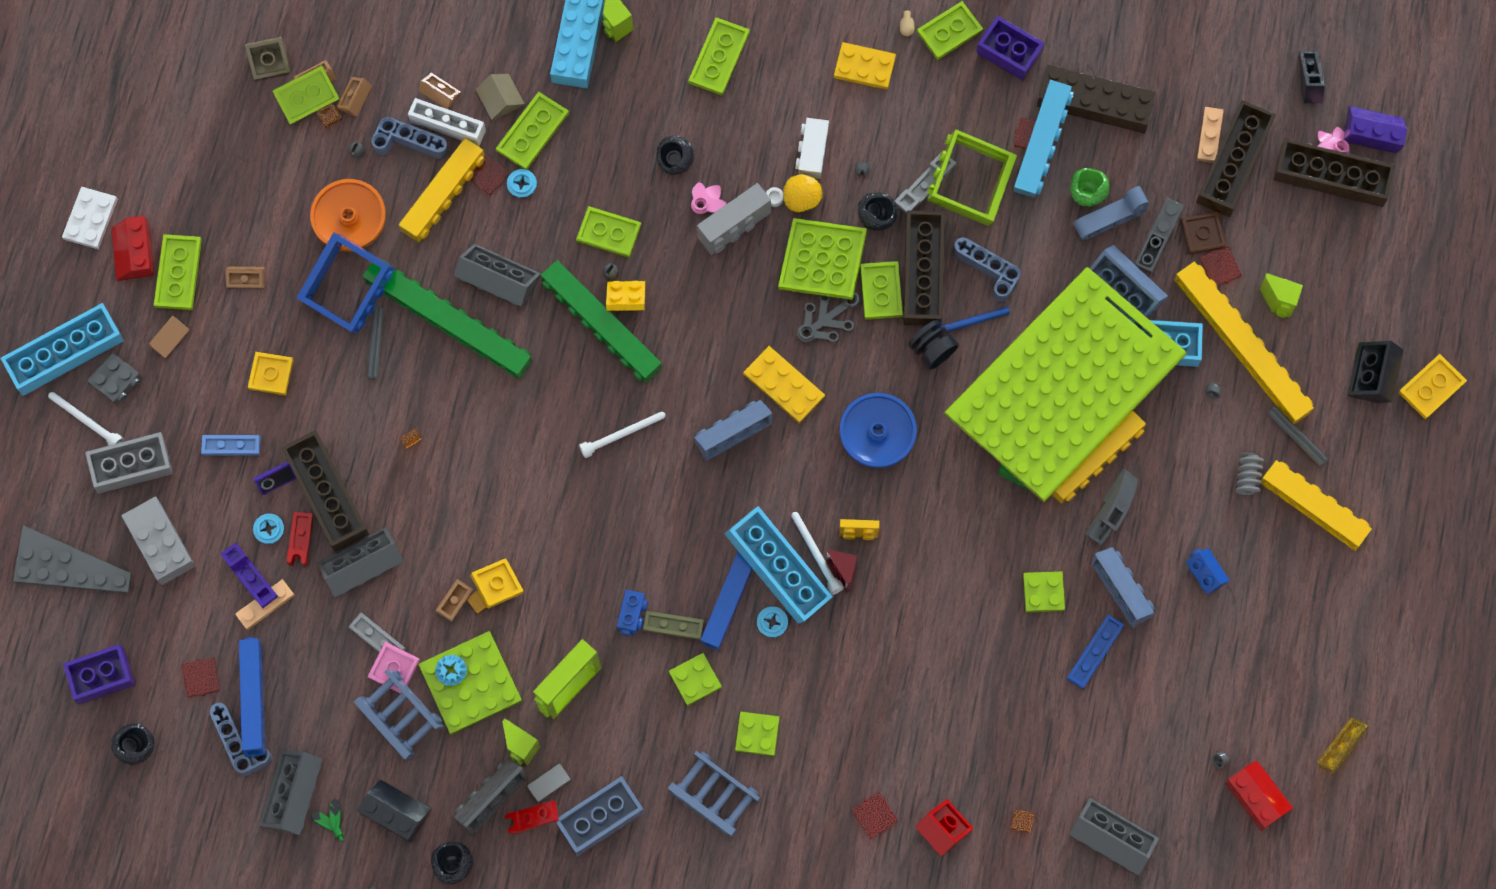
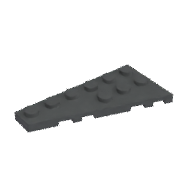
M23 525L13 579L15 583L130 594L133 576L131 573Z

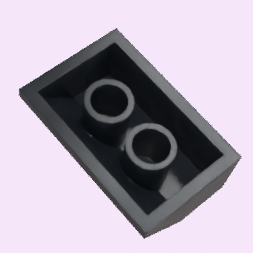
M1392 341L1359 342L1348 396L1374 403H1392L1404 349Z
M380 779L367 793L357 811L362 816L411 843L431 808Z

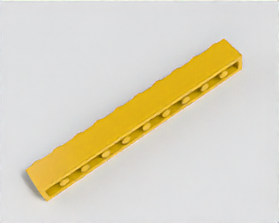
M1194 261L1177 273L1174 281L1273 403L1295 425L1312 412L1314 408L1312 401L1309 397L1302 394L1300 386L1295 381L1293 382L1289 378L1287 370L1284 367H1280L1276 362L1275 355L1266 350L1264 342L1253 334V329L1248 323H1244L1239 311L1231 307L1228 298L1217 290L1216 283L1212 279L1209 280L1205 275L1203 267L1197 265Z

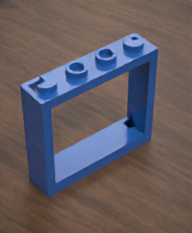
M333 232L299 292L297 299L347 330L359 333L362 326L365 327V320L368 315L374 311V304L377 299L383 295L386 283L392 279L391 275L395 267L344 236ZM342 245L381 268L351 323L312 300Z

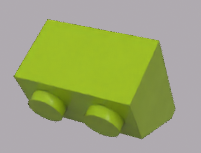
M605 0L603 10L604 32L608 38L612 37L617 42L633 31L632 15L621 0Z
M1266 273L1259 290L1273 313L1282 318H1290L1297 306L1303 285Z
M504 718L502 722L511 760L520 766L522 764L528 766L539 750L540 744L536 738Z

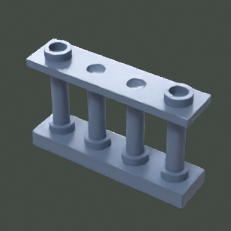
M387 669L385 673L389 679L371 697H358L354 703L405 760H411L416 755L413 751V746L432 727L442 730L444 726L440 723L442 721L436 713L432 714L402 681L403 676L397 670ZM395 684L402 693L383 712H378L374 708L375 703ZM408 698L415 707L396 726L391 727L387 722L388 717ZM421 712L428 721L408 741H404L400 737V732Z
M696 751L694 757L698 761L681 783L677 785L673 782L668 787V792L732 839L736 834L734 823L752 800L757 804L759 803V793L752 787L746 788L710 761L712 758L705 752L699 753ZM706 765L714 772L697 795L692 797L686 793V788L702 767ZM721 776L730 784L712 807L706 808L702 805V800ZM737 788L745 794V797L730 817L723 820L718 816L719 810Z

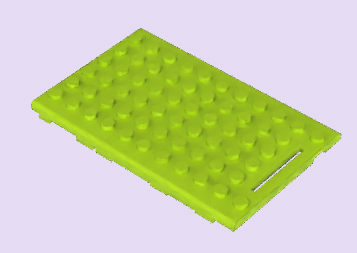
M1086 267L944 414L999 461L1038 498L1045 502L1187 353L1090 268ZM1106 298H1109L1115 305H1117L1122 311H1124L1129 317H1131L1136 323H1138L1152 337L1150 338L1147 334H1145L1140 328H1138L1133 322H1131L1126 316H1124L1118 309H1116L1111 303H1109L1106 300Z

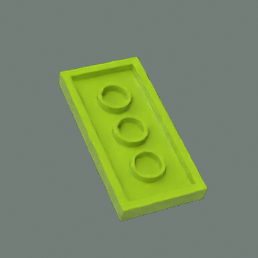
M716 17L690 75L688 84L723 96L750 34V29Z
M538 92L496 147V152L519 167L528 170L569 115V111Z
M163 234L154 299L155 308L193 310L202 243L201 237Z

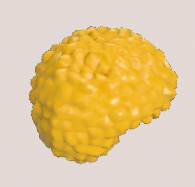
M803 174L790 177L783 189L785 205L789 210L795 212H804L805 210L815 208L822 199L820 183L813 177Z

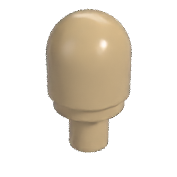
M904 11L903 18L900 21V32L903 36L908 37L914 33L915 25L914 19L911 18V12Z

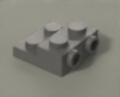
M112 353L87 382L117 406L125 401L132 388L135 389L140 384L142 377L135 369Z

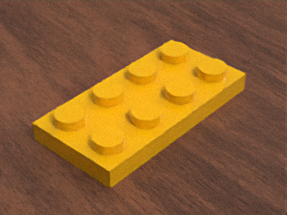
M770 346L743 372L744 376L799 424L825 398L823 392Z

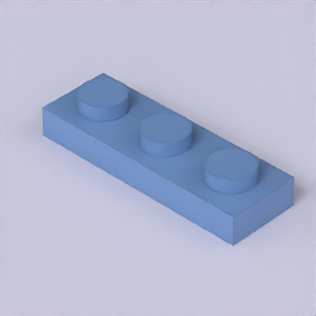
M202 435L201 454L203 456H260L261 437L260 435Z

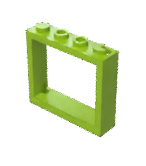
M955 129L951 135L948 134L944 144L947 146L945 151L942 150L939 156L941 163L933 173L935 180L928 187L927 194L929 196L927 201L989 227L994 222L1017 155ZM955 143L1003 162L985 214L937 194Z
M583 639L533 691L537 707L546 718L550 716L554 720L601 669L597 652Z

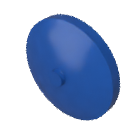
M886 393L863 395L847 407L841 418V443L847 454L863 466L878 469L896 465L906 458L915 443L917 427L914 415L902 400Z

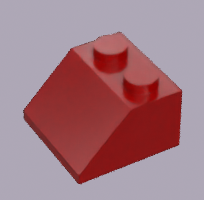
M948 799L927 813L915 826L921 836L931 844L941 857L974 829Z

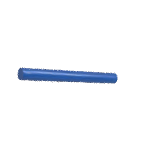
M1007 306L941 327H945L946 332H950L1010 314Z

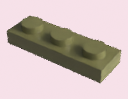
M646 611L643 631L701 640L704 620Z

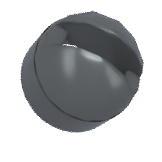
M352 142L349 146L350 155L354 158L361 157L364 154L363 145L359 142Z
M855 163V172L858 176H860V172H864V176L868 175L870 171L869 163Z
M612 263L605 265L603 269L604 276L610 280L615 279L618 276L617 266Z
M1212 382L1207 386L1205 394L1210 398L1218 399L1222 392L1221 386L1216 382Z
M1219 752L1213 755L1212 761L1216 768L1222 769L1229 765L1230 757L1225 752Z

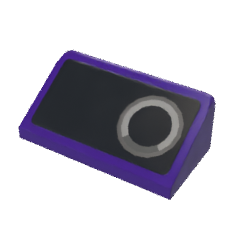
M286 461L255 477L254 481L261 494L265 495L295 480L296 476L289 462Z

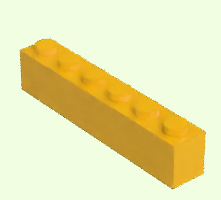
M464 138L399 223L401 232L418 243L428 236L429 229L433 224L436 225L438 223L441 213L450 207L454 196H458L463 189L464 183L473 177V171L477 166L480 167L485 160L483 149Z
M1132 411L1052 495L1061 504L1065 501H1071L1076 496L1075 491L1079 488L1084 489L1090 483L1089 479L1093 475L1097 477L1104 470L1102 467L1106 463L1111 464L1118 457L1116 454L1120 450L1124 452L1131 445L1130 441L1133 438L1138 439L1143 435L1146 423Z
M1276 460L1262 478L1261 484L1356 551L1372 529L1369 527V524L1365 520L1355 517L1350 509L1338 505L1333 497L1324 495L1316 485H1310L1301 474H1295L1289 470L1290 468L1287 464Z

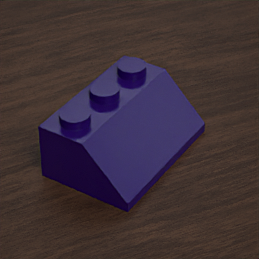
M1349 106L1343 140L1353 144L1398 153L1405 144L1407 128L1404 118Z

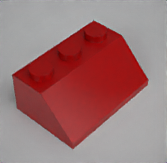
M146 217L125 218L111 227L116 280L122 281L154 276L150 228Z
M1257 760L1225 782L1260 831H1263L1293 809Z

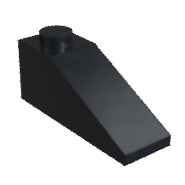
M1299 51L1303 102L1310 104L1322 103L1325 82L1318 51Z

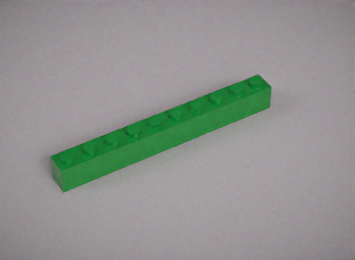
M371 263L362 276L364 282L372 286L381 268ZM393 271L392 279L384 287L383 294L515 378L521 379L532 363L530 352L524 348H517L514 346L515 343L508 338L504 340L494 329L490 328L488 330L480 320L469 318L464 310L453 308V305L448 300L439 299L432 290L427 289L426 291L416 280L412 279L410 281L402 271Z

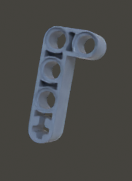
M390 117L383 118L380 121L372 137L374 151L381 156L389 153L394 142L437 159H444L449 153L448 145L444 138ZM388 126H392V127H393V128H392L391 130H389V131H386V130H385V128L388 127ZM410 133L409 136L402 137V134ZM421 139L427 140L423 144L418 143ZM380 142L385 143V145L382 147L377 146Z
M1137 186L1126 192L1123 199L1079 218L1073 225L1081 240L1084 241L1146 212L1149 202L1141 187Z
M967 238L957 239L953 250L955 257L995 279L997 282L993 290L994 299L997 302L1007 301L1019 282V268ZM980 255L983 257V260H976L974 256ZM996 264L999 266V269L994 270L990 266ZM1012 273L1016 278L1010 279L1007 277V274ZM1004 289L1007 293L999 294L997 290Z
M223 703L212 705L210 708L211 718L234 769L240 775L248 776L269 766L272 762V755L266 748L265 753L267 756L264 761H258V756L245 757L242 751V737L230 710ZM219 710L223 711L222 715L225 721H222V719L218 716ZM231 726L233 728L232 732L229 735H224L225 728ZM240 744V750L235 753L232 752L233 745ZM247 761L248 767L245 770H240V764Z

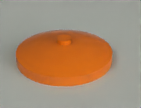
M342 179L327 185L317 194L311 206L310 220L316 236L323 244L327 245L334 232L364 249L371 245L382 233L386 222V209L380 194L371 185L356 179ZM344 245L339 250L341 252H353Z

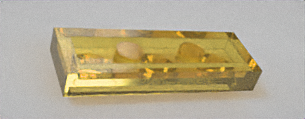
M1351 717L1317 761L1319 767L1335 773L1369 728L1366 723Z

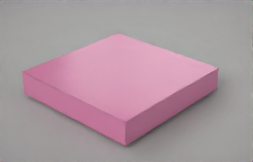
M384 642L368 677L383 685L389 679L385 671L387 669L397 670L403 676L402 681L408 686L420 659ZM395 684L390 688L400 694L402 693Z

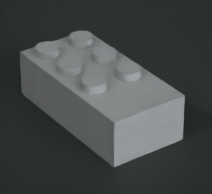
M758 183L697 225L699 241L710 255L715 252H721L725 245L729 242L737 241L742 233L751 231L756 223L771 214V199Z
M161 432L85 452L93 486L97 494L173 474L167 447Z
M156 496L121 515L155 578L161 585L196 567Z

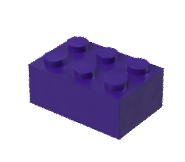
M997 16L978 43L976 53L1024 81L1043 53L1045 43Z
M120 644L63 663L73 700L78 704L135 685L125 649Z

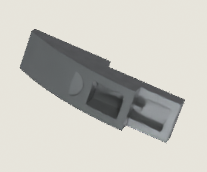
M1166 198L1135 263L1136 266L1153 272L1184 205Z
M1122 469L1102 499L1105 504L1085 533L1086 536L1101 546L1112 530L1117 531L1136 491L1138 479L1126 469Z

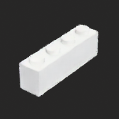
M417 98L414 99L408 113L410 123L461 141L466 138L478 147L486 132L485 124L482 121Z

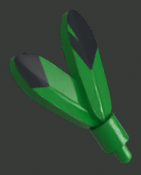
M336 799L330 804V818L320 812L314 811L311 813L313 820L317 824L333 831L335 837L339 838L340 841L344 840L340 829L341 808Z

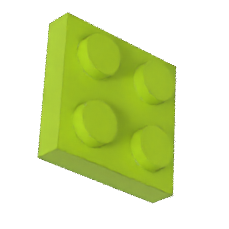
M1063 571L1023 573L1025 612L1065 611Z
M704 653L669 670V674L687 706L722 688Z
M740 712L735 752L775 756L779 716Z

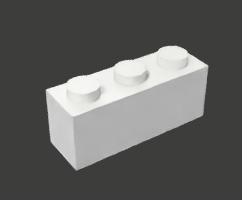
M807 118L806 124H802L801 135H804L803 141H799L798 152H801V157L797 158L795 169L799 170V175L803 174L815 179H821L829 128L828 120Z

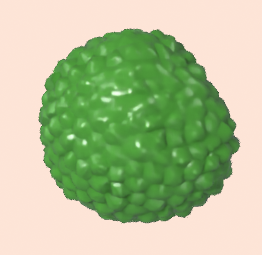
M1084 168L1076 171L1072 176L1070 184L1071 196L1078 205L1088 207L1098 205L1109 194V180L1099 170Z

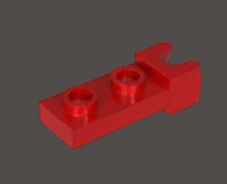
M293 512L290 543L287 552V564L289 566L294 565L296 558H301V563L304 567L308 566L313 513Z
M555 801L545 802L505 815L506 819L511 818L514 821V825L507 830L509 834H520L530 829L559 821Z

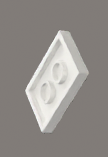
M81 187L62 235L63 240L99 250L118 198Z

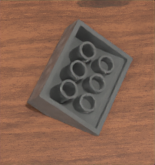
M511 760L501 762L496 768L497 772L492 777L488 776L483 781V787L479 791L475 790L468 797L469 801L456 809L454 819L471 836L528 779L521 766Z

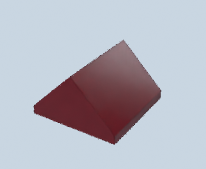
M829 550L827 551L826 561L838 580H841L846 593L851 590L857 556Z

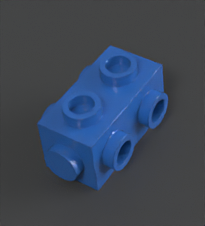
M1209 548L1202 551L1197 549L1190 554L1191 558L1186 561L1190 572L1195 575L1200 587L1206 594L1217 591L1230 581Z
M625 590L617 623V630L620 631V634L625 636L637 635V631L642 629L644 619L641 618L642 611L646 612L648 600H645V593Z

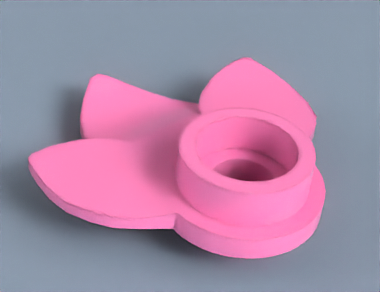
M1336 127L1332 134L1318 131L1317 137L1321 143L1318 146L1349 153V144L1343 140L1344 131L1341 128Z
M698 182L692 189V210L696 214H705L706 212L715 213L724 207L726 202L719 199L721 194L720 186L714 185L705 189L704 185ZM701 203L704 207L698 208L697 205Z

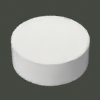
M776 187L767 190L766 194L771 199V207L780 206L784 201L783 191Z

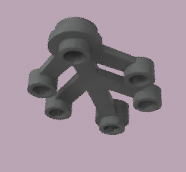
M854 292L853 300L855 302L853 304L848 302L849 299H844V302L828 313L827 307L831 297H828V300H822V295H820L819 317L813 324L812 315L816 311V306L811 302L805 304L804 325H801L797 330L798 339L804 343H809L814 339L828 340L831 344H835L839 340V335L836 331L827 333L817 330L821 327L843 329L846 333L852 332L854 329L852 321L832 319L848 308H855L859 304L858 294ZM811 306L813 310L808 311L806 308ZM850 324L852 327L850 329H846L845 325ZM806 331L810 333L807 337L803 335ZM835 335L837 338L835 340H831L830 336Z

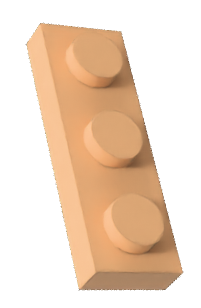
M1204 108L1197 161L1214 162L1218 151L1223 109Z
M283 579L271 587L278 597L267 606L262 608L256 600H253L235 614L247 631L295 596Z

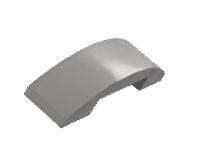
M940 154L930 163L929 168L908 190L905 189L895 200V204L906 213L907 210H915L928 198V187L935 180L933 173L941 163L939 161ZM951 158L948 161L942 181L956 165V162Z

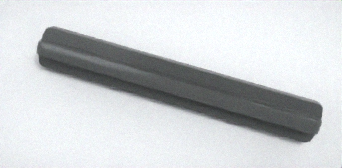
M375 307L372 316L367 377L370 380L378 379L384 315L382 307Z
M1277 406L1269 410L1268 414L1318 466L1326 463L1327 458Z

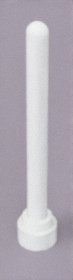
M49 393L48 397L105 438L108 446L124 442V438L119 434L108 432L56 393Z
M659 412L593 443L584 442L579 444L580 450L586 459L592 456L596 449L664 419L666 415L664 412Z
M793 512L791 515L793 521L828 581V591L831 595L839 593L844 589L841 580L833 576L797 512Z

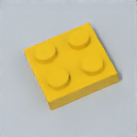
M645 281L607 282L606 311L645 309Z
M255 352L248 389L286 396L294 359L292 357Z
M840 519L839 536L844 539L852 540L855 537H863V540H874V538H878L879 521Z
M506 558L471 573V578L488 609L523 594V589Z

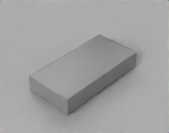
M559 763L527 787L539 803L570 782L571 779Z

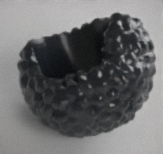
M669 136L659 143L656 155L658 166L667 174L678 175L687 172L694 160V151L688 140L681 136Z
M881 192L866 194L858 204L859 219L865 227L871 230L884 231L888 229L897 218V206L894 199L888 194Z
M140 723L123 726L113 735L111 740V749L114 756L121 762L129 765L143 763L151 756L154 750V737L152 733Z
M448 841L443 843V845H439L431 855L433 873L444 884H456L461 882L470 873L473 867V857L463 843Z

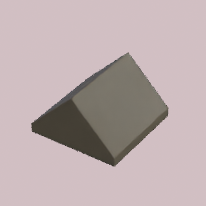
M282 37L245 44L254 80L290 72L286 47Z
M490 74L476 89L491 121L525 106L509 74Z

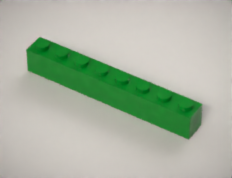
M558 260L541 274V284L547 291L551 290L559 303L562 304L564 302L568 306L567 310L574 317L577 315L581 319L580 323L587 330L590 328L594 332V337L599 342L603 341L607 345V350L612 355L616 354L620 358V363L625 368L629 367L638 381L643 380L647 383L662 369V363L611 312L606 311V308Z

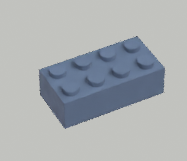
M621 776L558 817L559 821H556V824L578 857L642 815L644 809Z

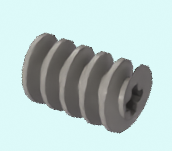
M1242 452L1240 453L1241 459L1239 460L1241 466L1238 468L1240 473L1237 475L1238 481L1236 483L1238 488H1236L1235 492L1242 495H1252L1254 492H1260V488L1255 487V485L1261 484V481L1256 478L1262 477V474L1257 472V470H1263V466L1258 465V463L1264 462V459L1254 453Z

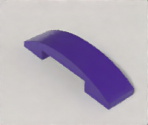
M236 542L220 554L262 608L278 597Z

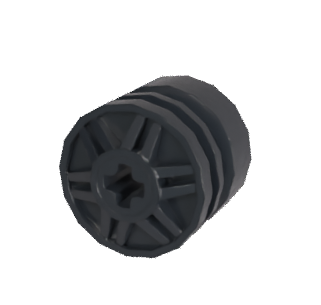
M934 320L922 327L908 343L909 348L914 350L915 355L924 353L921 357V362L928 370L935 369L944 363L959 347V343L952 335L943 337L946 333V328L941 327L942 324L939 320Z

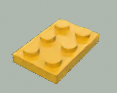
M842 42L834 78L888 90L896 54Z
M1439 354L1398 393L1426 420L1461 388L1467 380Z

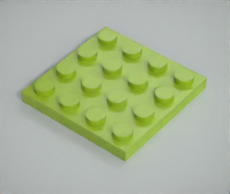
M793 218L778 288L780 290L853 300L867 236V228Z
M490 631L419 663V667L451 735L522 702ZM453 654L461 657L465 662L467 674L458 685L447 686L438 680L435 668L438 661L444 656ZM455 664L452 667L445 665L448 671L447 675H449L450 673H455L457 675L456 671L454 670Z

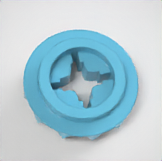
M526 169L515 170L507 179L508 190L512 196H517L519 199L521 197H528L534 193L537 187L536 177ZM524 178L525 184L528 185H524L520 190L517 183H521V180Z
M264 514L255 521L253 533L258 541L264 544H273L280 540L282 534H284V524L277 515ZM267 522L271 527H275L271 530V536L267 531L264 532L267 529Z
M767 607L759 613L757 626L765 636L776 638L787 629L788 618L782 609ZM774 615H776L775 619L778 624L773 625L770 630L769 623L766 620H772Z
M453 654L444 656L436 665V677L444 685H458L466 677V664L461 657ZM455 664L454 670L457 675L455 673L447 675L448 671L445 665L452 667Z

